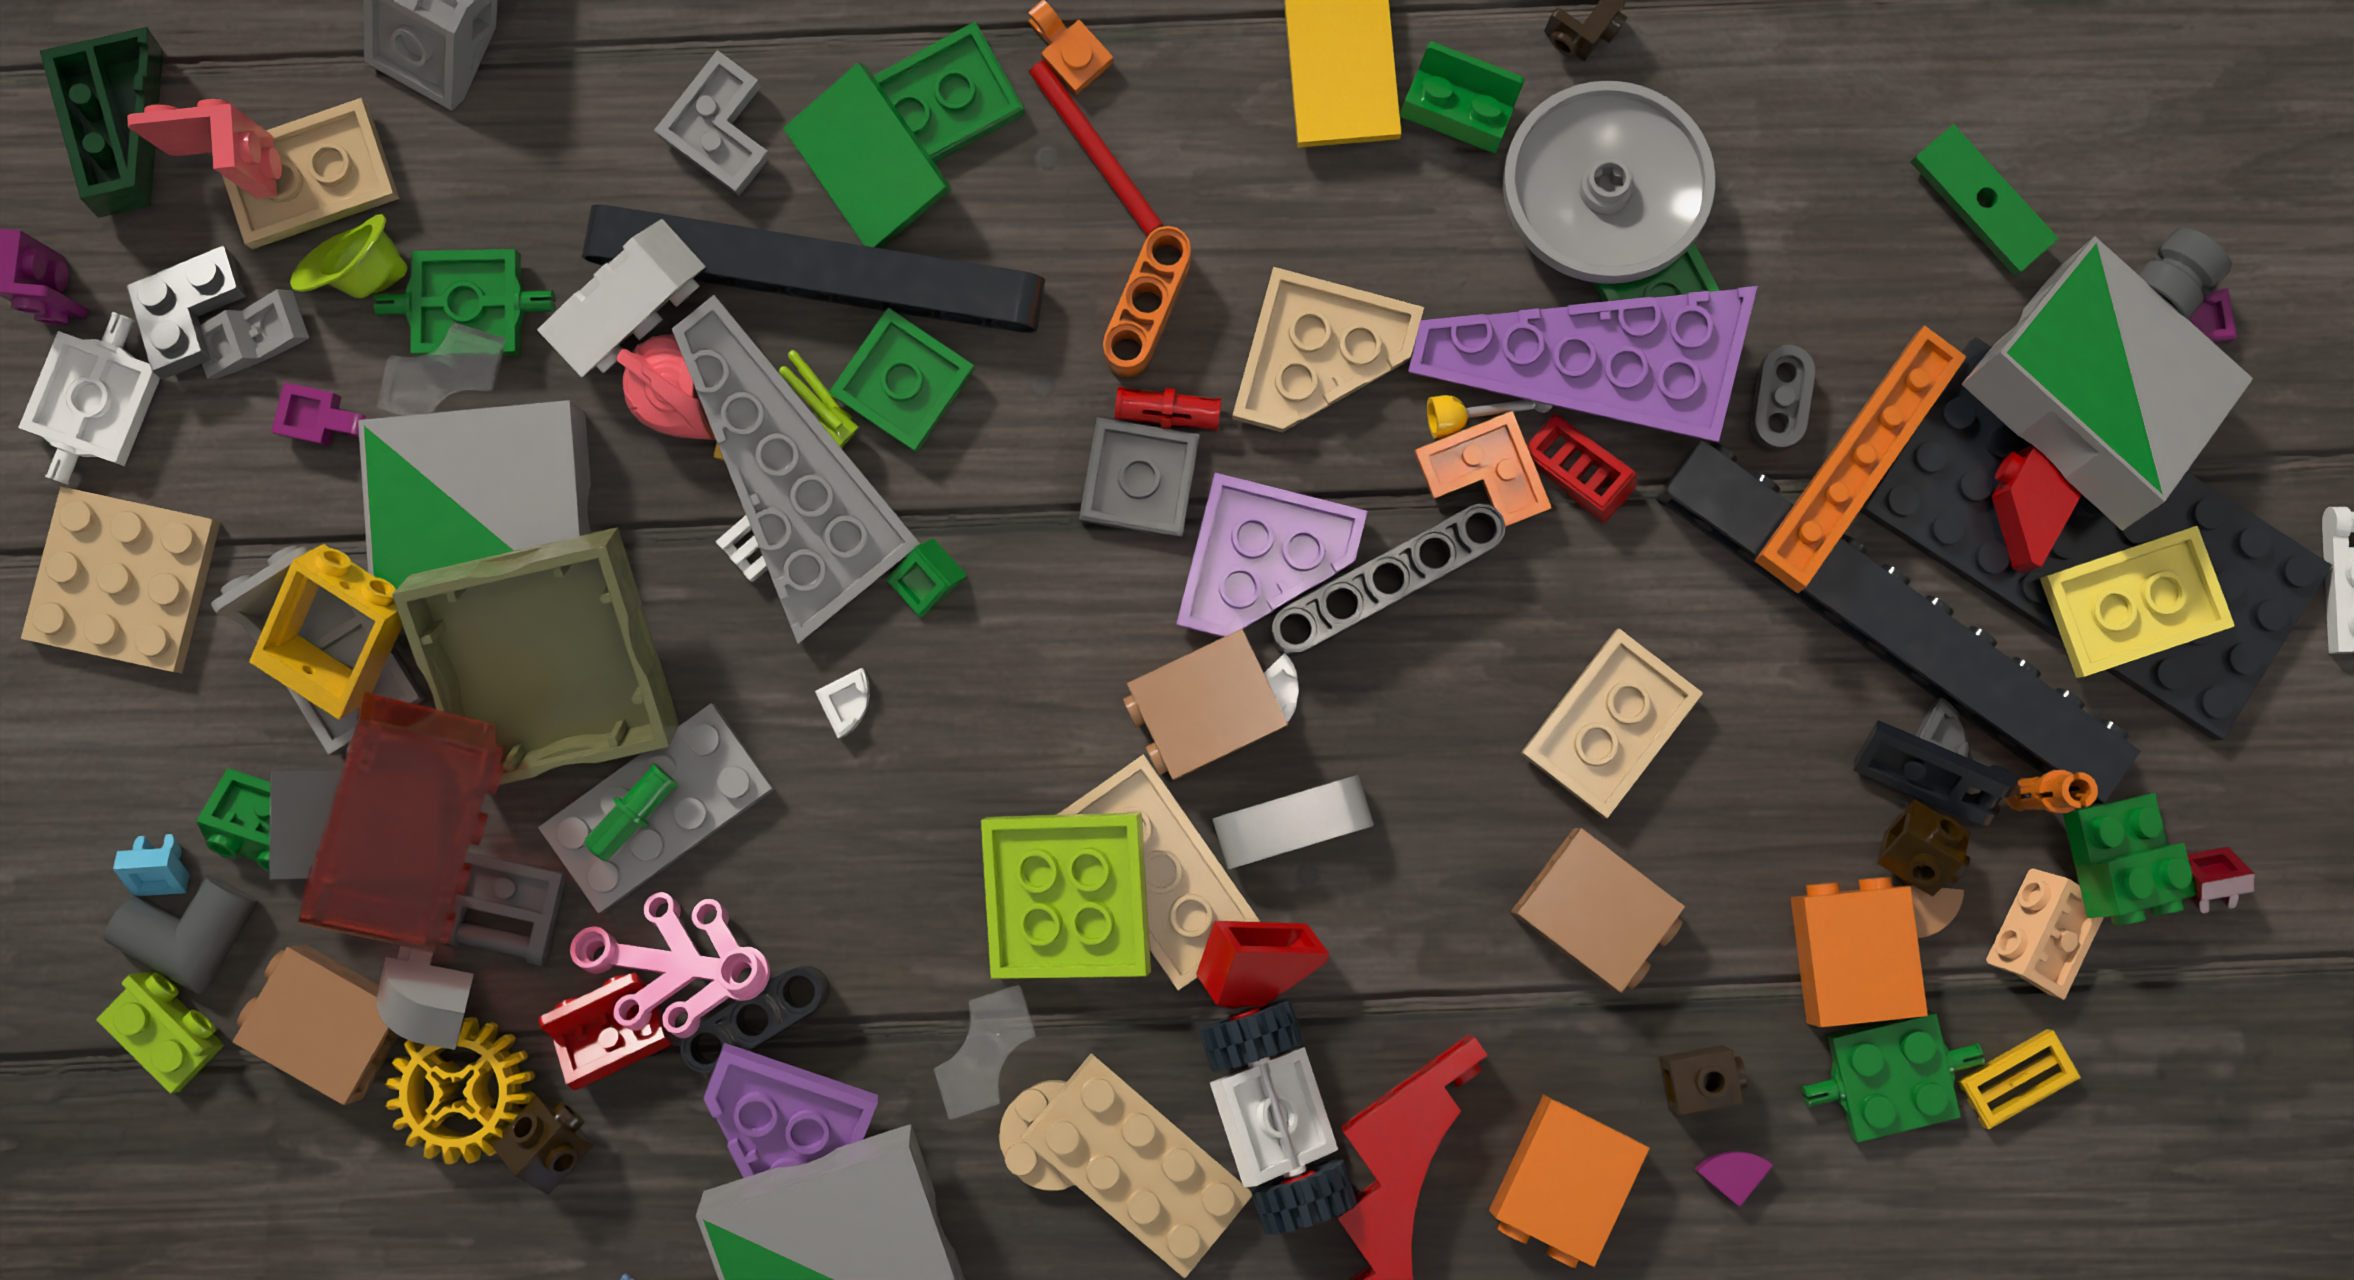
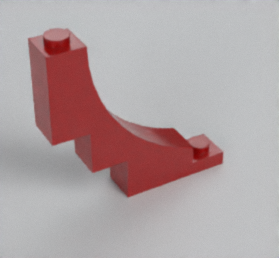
M1467 1034L1340 1126L1377 1179L1355 1195L1357 1204L1354 1208L1346 1210L1345 1213L1337 1216L1339 1222L1370 1264L1349 1280H1413L1411 1244L1414 1215L1421 1185L1430 1161L1443 1136L1461 1112L1445 1089V1086L1453 1082L1456 1087H1459L1471 1080L1482 1070L1478 1062L1488 1056L1474 1036Z

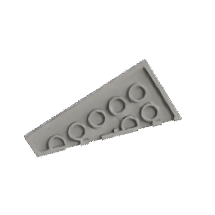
M713 295L674 326L672 331L796 641L799 644L920 543L715 295Z

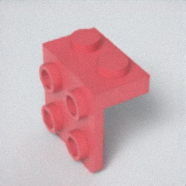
M206 99L199 101L197 107L183 109L170 105H150L144 108V113H134L127 116L129 129L166 154L184 156L212 153L213 169L256 199L277 197L276 179L281 177L282 164L279 153L274 147L273 136L230 102L221 99Z

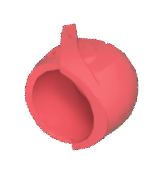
M674 334L652 336L645 342L637 345L633 352L627 349L620 351L617 361L625 366L623 375L625 401L631 413L640 423L658 433L673 437L716 440Z

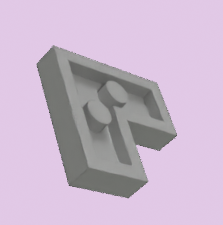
M718 50L654 129L659 138L739 197L771 157L766 149L732 125L759 91L761 85L755 77Z

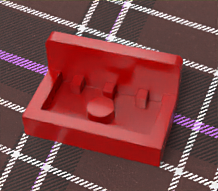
M637 973L610 978L601 988L580 998L564 1000L557 1004L554 1010L538 1018L541 1029L553 1038L565 1083L574 1091L672 1045L669 1032L663 1025V1014L660 1005L652 1009L650 1021L640 1030H629L615 1020L614 1007L617 1001L625 995L636 994L649 985ZM634 1005L628 1010L627 1020L633 1019L638 1014L639 1005Z

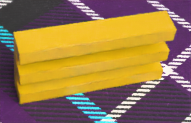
M2046 1029L1989 1061L1984 1066H1980L1957 1079L1956 1082L1960 1089L1967 1094V1101L1971 1108L1976 1110L1979 1115L1977 1119L1982 1128L1989 1130L2081 1077L2054 1030ZM2047 1047L2051 1050L2050 1053L1986 1089L1979 1091V1085ZM2059 1064L2062 1071L1990 1110L1987 1105L1988 1102L2052 1066Z

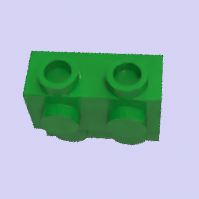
M2155 793L2136 795L2063 813L2087 918L2111 916L2113 925L2137 923L2147 920L2144 909L2150 908L2151 915L2182 911L2185 909L2183 899L2197 895L2185 843L2167 844Z

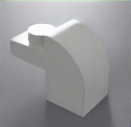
M418 923L413 943L401 942L397 959L385 957L376 997L377 1011L385 1025L399 1036L413 1042L455 1050L474 974L431 966L440 927Z

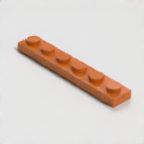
M1924 325L1908 343L1757 556L1755 562L1795 592L1799 593L1806 588L1967 356Z

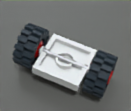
M1282 1000L1262 1007L1248 1009L1200 1028L1198 1031L1211 1071H1224L1232 1067L1236 1068L1246 1063L1248 1064L1247 1068L1212 1081L1210 1085L1243 1187L1258 1186L1252 1189L1251 1194L1264 1233L1266 1235H1279L1285 1231L1287 1233L1293 1232L1301 1227L1314 1226V1223L1320 1221L1325 1222L1330 1220L1332 1216H1339L1345 1213L1346 1210L1354 1208L1357 1200L1343 1160L1324 1161L1315 1166H1305V1164L1337 1151L1338 1147L1305 1047L1289 1050L1304 1042L1291 1000ZM1287 1051V1052H1284V1053H1282V1054H1279V1055H1277V1056H1274V1057L1270 1058L1271 1056L1276 1055L1278 1052Z

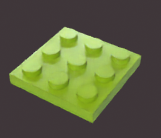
M1142 812L986 817L981 820L991 979L1147 976L1151 973Z

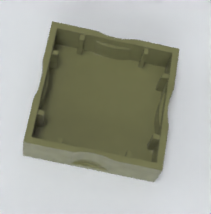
M618 527L411 574L392 594L417 667L424 675L433 694L437 712V725L461 794L533 778L545 771L563 765L599 763L670 746L678 729L679 721Z

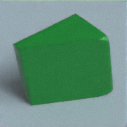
M930 539L916 546L888 576L886 581L921 618L954 590L967 575L935 539Z

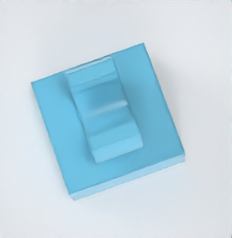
M166 834L164 845L159 849H153V846L145 836H138L133 844V850L117 851L113 871L133 897L183 894L187 892L190 879L189 872L179 860L182 853L181 846L172 834Z

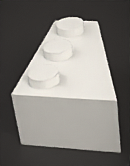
M663 219L633 236L623 246L624 250L609 264H604L594 274L595 277L580 291L578 290L537 329L581 377L596 366L602 373L606 372L617 362V356L623 350L620 345L630 335L634 334L640 341L663 320L656 313L663 305L670 300L677 307L700 287L693 278L706 266Z

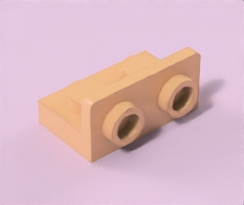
M2030 869L1986 961L1996 968L2019 976L2051 996L2065 1000L2104 917L2087 918L2080 885L2065 877L2037 869Z

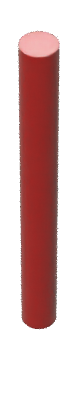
M1042 60L1036 63L1029 70L1030 76L1148 237L1158 227H1163L1162 221L1046 61Z

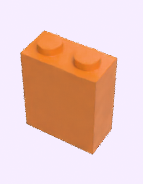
M1891 877L1859 879V890L1840 892L1839 882L1806 885L1807 895L1790 897L1807 1024L1817 1027H1829L1928 1016L1911 886H1893Z
M1543 1094L1489 1209L1491 1214L1501 1221L1497 1229L1527 1244L1530 1236L1548 1244L1549 1247L1546 1254L1570 1267L1576 1268L1579 1260L1595 1267L1650 1148Z

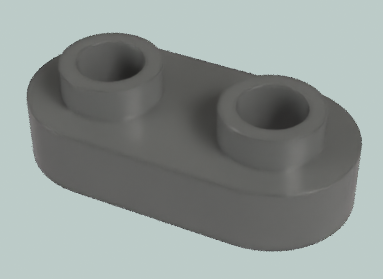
M1779 346L1767 354L1759 366L1750 426L1755 440L1761 446L1770 450H1784L1791 447L1804 436L1807 429L1815 379V364L1809 353L1799 346ZM1783 366L1790 370L1792 375L1791 382L1785 383L1778 379L1776 374L1777 367ZM1770 417H1778L1782 420L1784 424L1782 433H1775L1770 429Z

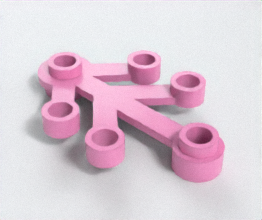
M664 892L655 893L646 900L644 915L659 928L671 951L618 944L612 935L599 927L585 928L574 937L570 947L571 958L575 964L589 973L600 974L611 969L613 966L663 973V975L636 994L625 995L617 1001L614 1007V1017L619 1024L632 1031L640 1030L650 1021L652 1009L695 979L710 980L712 982L688 1001L685 1003H672L663 1014L662 1021L667 1031L678 1038H688L698 1030L700 1018L726 999L747 1001L755 998L765 989L770 978V965L767 958L755 948L740 947L727 925L729 921L728 911L716 900L705 899L700 901L693 909L692 921L697 928L709 935L720 959L700 955L679 919L681 914L679 903ZM668 903L667 912L661 917H656V911L659 906ZM711 910H717L715 920L710 924H704L706 914ZM605 946L601 957L594 961L595 952L600 947ZM746 968H752L750 976L744 982L739 983L738 977L741 971ZM634 1005H639L638 1014L633 1019L627 1020L628 1010ZM687 1012L688 1019L686 1023L676 1028V1018L681 1013Z

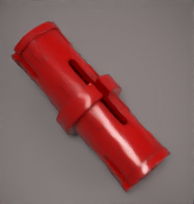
M1118 386L1114 419L1160 423L1161 428L1171 430L1172 425L1218 431L1222 398L1175 394L1176 388L1165 387V392H1156Z

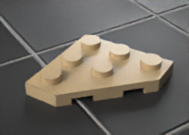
M1273 267L1232 419L1284 432L1405 364L1411 358L1424 307Z

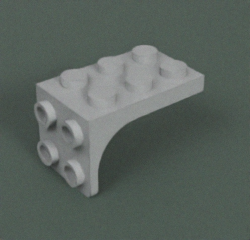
M289 546L276 552L267 560L268 567L253 576L243 575L224 585L221 589L223 595L215 599L211 606L217 615L234 620L258 642L292 561L312 549ZM319 586L298 635L353 670L372 630L371 618ZM394 647L369 701L340 720L288 688L328 755L333 756L340 754L425 700L424 695Z

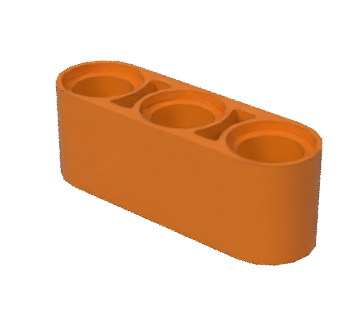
M1158 227L1149 234L1105 333L1103 349L1106 364L1113 373L1120 377H1135L1144 372L1149 365L1189 272L1191 263L1190 241L1185 233L1176 227ZM1162 246H1173L1180 251L1182 257L1175 264L1167 266L1158 263L1153 255ZM1150 292L1159 296L1162 304L1154 312L1144 313L1135 308L1133 301L1141 293ZM1124 339H1131L1139 343L1142 349L1136 358L1125 361L1117 358L1112 352L1116 343Z

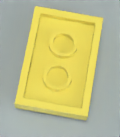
M2198 526L2040 578L2076 678L2085 677L2235 626Z

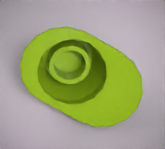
M383 214L375 215L362 225L337 234L314 248L292 273L290 280L292 289L298 292H306L328 284L352 297L364 298L372 293L387 289L404 277L407 266L399 256L400 253L397 246L383 230L386 223L385 216Z

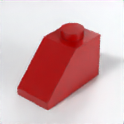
M2031 445L2017 453L2012 451L2006 456L1996 472L1995 479L1999 480L2000 483L1992 495L2012 568L2021 574L2042 567L2082 495L2064 478L2057 467L2040 450Z
M1214 921L1196 975L1217 1006L1232 1009L1239 1008L1240 1006H1265L1327 963L1330 953L1307 923Z

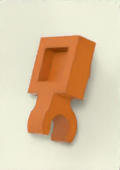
M1045 0L1040 1L1028 12V15L1031 17L1029 24L1049 44L1041 52V59L1046 61L1051 70L1075 96L1113 64V56L1080 20H1077L1067 29L1057 13Z

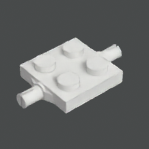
M115 312L111 313L112 316L101 341L97 339L82 340L60 331L57 332L18 427L44 437L52 446L57 447L45 477L67 485L79 456L100 457L125 466L160 380L152 372L150 364L135 359L128 351L123 349L135 320Z

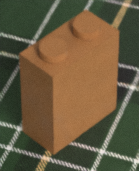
M1243 629L1127 683L1132 695L1123 699L1136 728L1146 723L1154 743L1146 746V749L1157 773L1161 775L1168 771L1173 781L1288 726Z
M1574 828L1510 913L1608 988L1622 993L1626 986L1634 989L1645 977L1651 966L1646 959L1659 943L1664 947L1677 934L1683 923L1677 917L1685 906L1584 829Z
M308 945L288 946L285 951H279L268 964L264 974L268 981L258 998H252L241 1011L237 1019V1025L240 1026V1029L232 1042L342 1105L360 1101L364 1098L399 1036L385 1025L377 1011L376 997L379 985Z

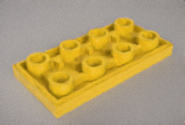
M1284 0L1297 148L1400 139L1401 125L1389 0Z

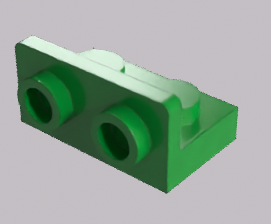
M1429 42L1399 116L1496 154L1525 79L1520 75L1436 42Z
M227 768L196 822L205 839L206 846L211 851L229 859H235L239 855L254 860L261 868L269 872L270 782Z

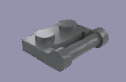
M458 851L439 929V944L454 948L458 947L460 943L524 957L528 964L545 967L552 951V936L567 873L468 851ZM467 908L534 922L531 936L466 923L465 915Z

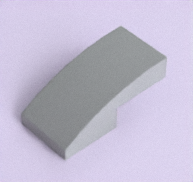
M276 289L242 311L224 310L201 324L200 327L211 360L202 363L207 379H217L263 362L309 339L293 290Z

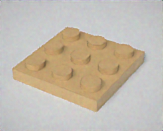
M60 486L21 639L182 674L221 522Z

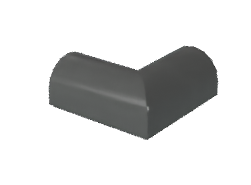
M207 875L182 918L143 896H134L124 902L110 919L105 930L104 940L197 994H205L259 900L214 875Z

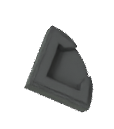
M1942 697L1935 698L1915 736L1968 757L1969 747L1968 742H1966L1963 725L1959 719L1960 715L1948 701Z

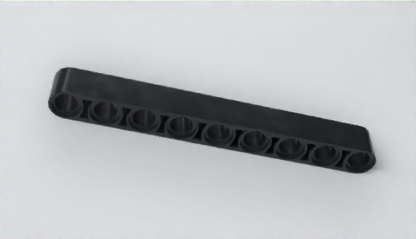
M592 205L590 209L582 258L597 265L609 264L624 250L623 246L633 236L663 219L706 266L693 278L695 281L886 311L887 308H890L900 314L1014 332L1033 333L1038 328L1046 280L1034 273L610 205Z

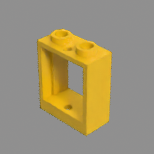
M325 544L314 548L292 561L249 662L336 719H342L369 701L403 627L392 595L396 588L390 582L374 577L351 562L345 553L337 549L329 548ZM319 586L375 621L353 670L298 635Z

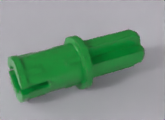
M653 763L647 773L623 798L619 796L614 798L613 801L616 804L614 808L585 838L584 844L587 849L603 861L610 860L640 826L646 828L649 825L646 819L679 784L666 771Z

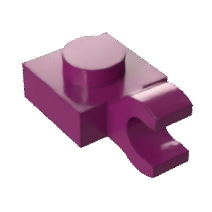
M284 382L271 432L278 436L329 447L333 432L359 439L358 420H365L366 416L339 410L342 397L333 392Z

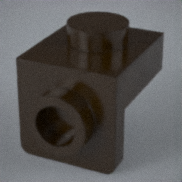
M1600 0L1583 24L1557 7L1550 16L1544 32L1550 37V42L1557 50L1567 56L1576 55L1586 61L1601 39L1610 44L1628 18L1621 13L1627 0Z

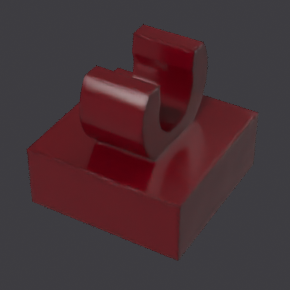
M2229 847L2187 854L2197 893L2196 896L2190 897V900L2202 913L2209 912V900L2220 898L2228 908H2235L2239 901V894L2254 892L2255 873Z

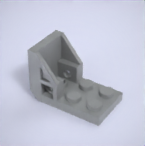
M364 0V62L452 111L465 99L495 31L497 0Z

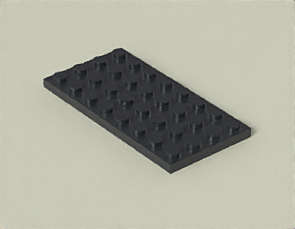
M1973 338L1962 351L1967 357L1873 490L1860 512L2061 642L2063 640L2040 578L2198 526L2235 626L2106 669V671L2214 741L2223 740L2332 564L2186 472L2164 503L2123 531L2082 494L2042 567L2022 574L2014 570L2008 555L1992 495L2000 483L1999 480L1995 479L1996 472L2006 456L2012 451L2017 453L2032 444L2014 433L1962 385L1992 348L1979 338Z

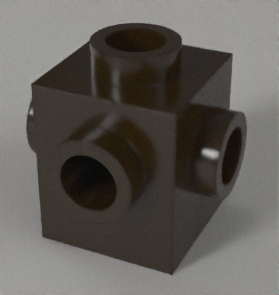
M1914 799L1885 831L1877 864L1897 875L1904 883L1914 885L1933 897L1948 881L1952 884L1956 883L1967 870L1970 857L1966 855L1970 832L1962 828L1951 817L1941 815Z
M536 1095L517 1115L514 1121L502 1132V1138L497 1137L491 1146L517 1178L549 1195L593 1147V1144L579 1129L585 1122L575 1110L562 1101L555 1107Z

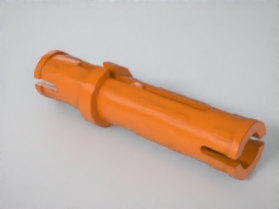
M2052 770L2045 773L2042 777L2019 778L2020 780H2018V784L2010 797L2004 799L2007 805L2016 811L2045 809L2052 813H2068L2075 810V808H2081V806H2090L2096 800L2098 786L2095 780L2086 773L2076 772V774H2073L2066 770ZM2078 786L2080 790L2069 791V787ZM2031 793V798L2022 799L2020 797V794Z

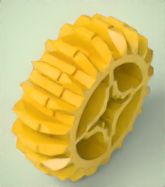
M476 1017L465 1018L461 1025L456 1046L471 1049L482 1055L476 1062L468 1064L465 1068H461L453 1061L446 1062L439 1056L447 1048L407 1040L404 1045L410 1057L399 1056L392 1062L394 1067L402 1072L403 1075L389 1078L385 1084L390 1089L399 1090V1097L389 1100L385 1107L389 1110L401 1108L404 1116L393 1123V1128L400 1130L410 1126L413 1130L406 1140V1145L414 1147L425 1140L424 1157L431 1159L442 1151L446 1164L456 1163L461 1154L467 1163H474L480 1160L481 1150L488 1156L496 1154L497 1152L491 1146L492 1142L497 1137L502 1138V1132L523 1110L518 1105L527 1104L535 1097L533 1092L522 1090V1083L533 1080L535 1073L529 1070L520 1073L517 1065L528 1058V1053L523 1050L511 1055L508 1051L515 1042V1036L507 1034L495 1041L498 1033V1024L494 1022L486 1023L479 1031V1023ZM494 1072L499 1084L498 1103L492 1099L487 1087L488 1080ZM472 1076L466 1082L467 1086L463 1090L466 1098L452 1103L456 1098L455 1094L459 1090L456 1082ZM425 1078L430 1082L434 1090L433 1101L429 1107L424 1096ZM458 1112L469 1120L476 1118L484 1127L476 1133H461L450 1130L441 1123Z

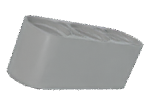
M1359 775L1212 819L1227 870L1374 826Z

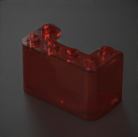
M364 691L356 716L358 723H356L352 740H350L345 764L318 851H316L313 865L310 866L303 889L297 923L433 953L437 943L447 945L451 937L456 913L452 912L456 894H464L472 863L464 862L469 844L479 846L483 837L488 813L480 812L485 793L495 795L499 787L504 763L500 762L504 746L496 744V725Z

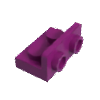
M0 228V296L11 302V309L34 314L33 320L50 325H68V318L87 319L88 308L61 294L68 284V268L65 263V256L21 230Z

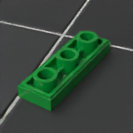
M1954 124L1910 161L2014 276L2022 272L2059 239ZM1977 196L1982 197L1986 201L1987 208L1982 207L1978 203Z

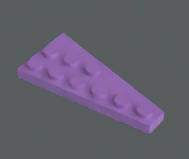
M1758 286L1714 292H1693L1685 295L1656 298L1644 297L1586 303L1540 310L1539 308L1511 313L1421 320L1408 372L1409 374L1718 443Z

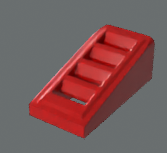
M1555 413L1527 444L1535 467L1602 523H1606L1637 486V473ZM1561 435L1567 442L1552 459H1549L1544 454ZM1578 450L1582 456L1567 472L1562 466ZM1594 464L1599 469L1586 484H1583L1579 479ZM1609 478L1612 479L1614 483L1602 496L1598 495V490Z

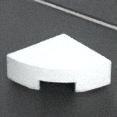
M1284 653L1264 672V675L1288 722L1295 711L1296 702H1298L1299 682H1297L1298 677L1292 661Z
M860 668L815 691L839 739L847 736L861 722L867 710L870 697L869 681L864 668Z

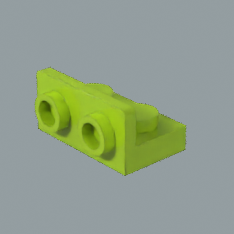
M151 972L129 974L122 981V985L126 989L96 1020L170 1094L180 1092L224 1044L213 1034L216 1031L214 1024L202 1013L196 1010H189L176 997L179 992L175 985L159 973L152 974Z

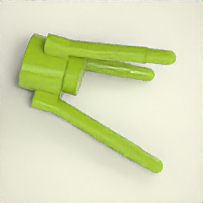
M791 350L788 353L789 359L815 394L788 367H780V375L815 411L813 415L842 449L854 436L859 427L851 421L853 417L828 393L829 391L795 350Z

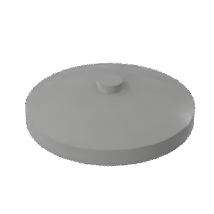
M1595 81L1575 85L1543 101L1526 117L1517 130L1507 154L1503 175V194L1507 213L1515 231L1527 248L1555 270L1576 279L1595 283L1615 284L1640 280L1654 275L1676 262L1687 252L1702 231L1710 213L1715 193V168L1712 154L1703 133L1693 119L1679 105L1666 96L1647 87L1621 81Z

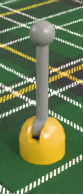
M1442 395L1428 398L1427 418L1430 432L1433 438L1437 439L1460 432L1466 426L1469 418L1530 409L1545 413L1551 410L1553 406L1529 400H1519L1466 408L1462 401L1455 396Z

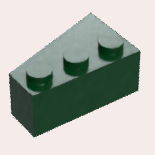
M148 27L40 50L80 199L97 218L151 206L156 146L128 128L127 116L134 113H144V108L147 106L159 105L163 49Z

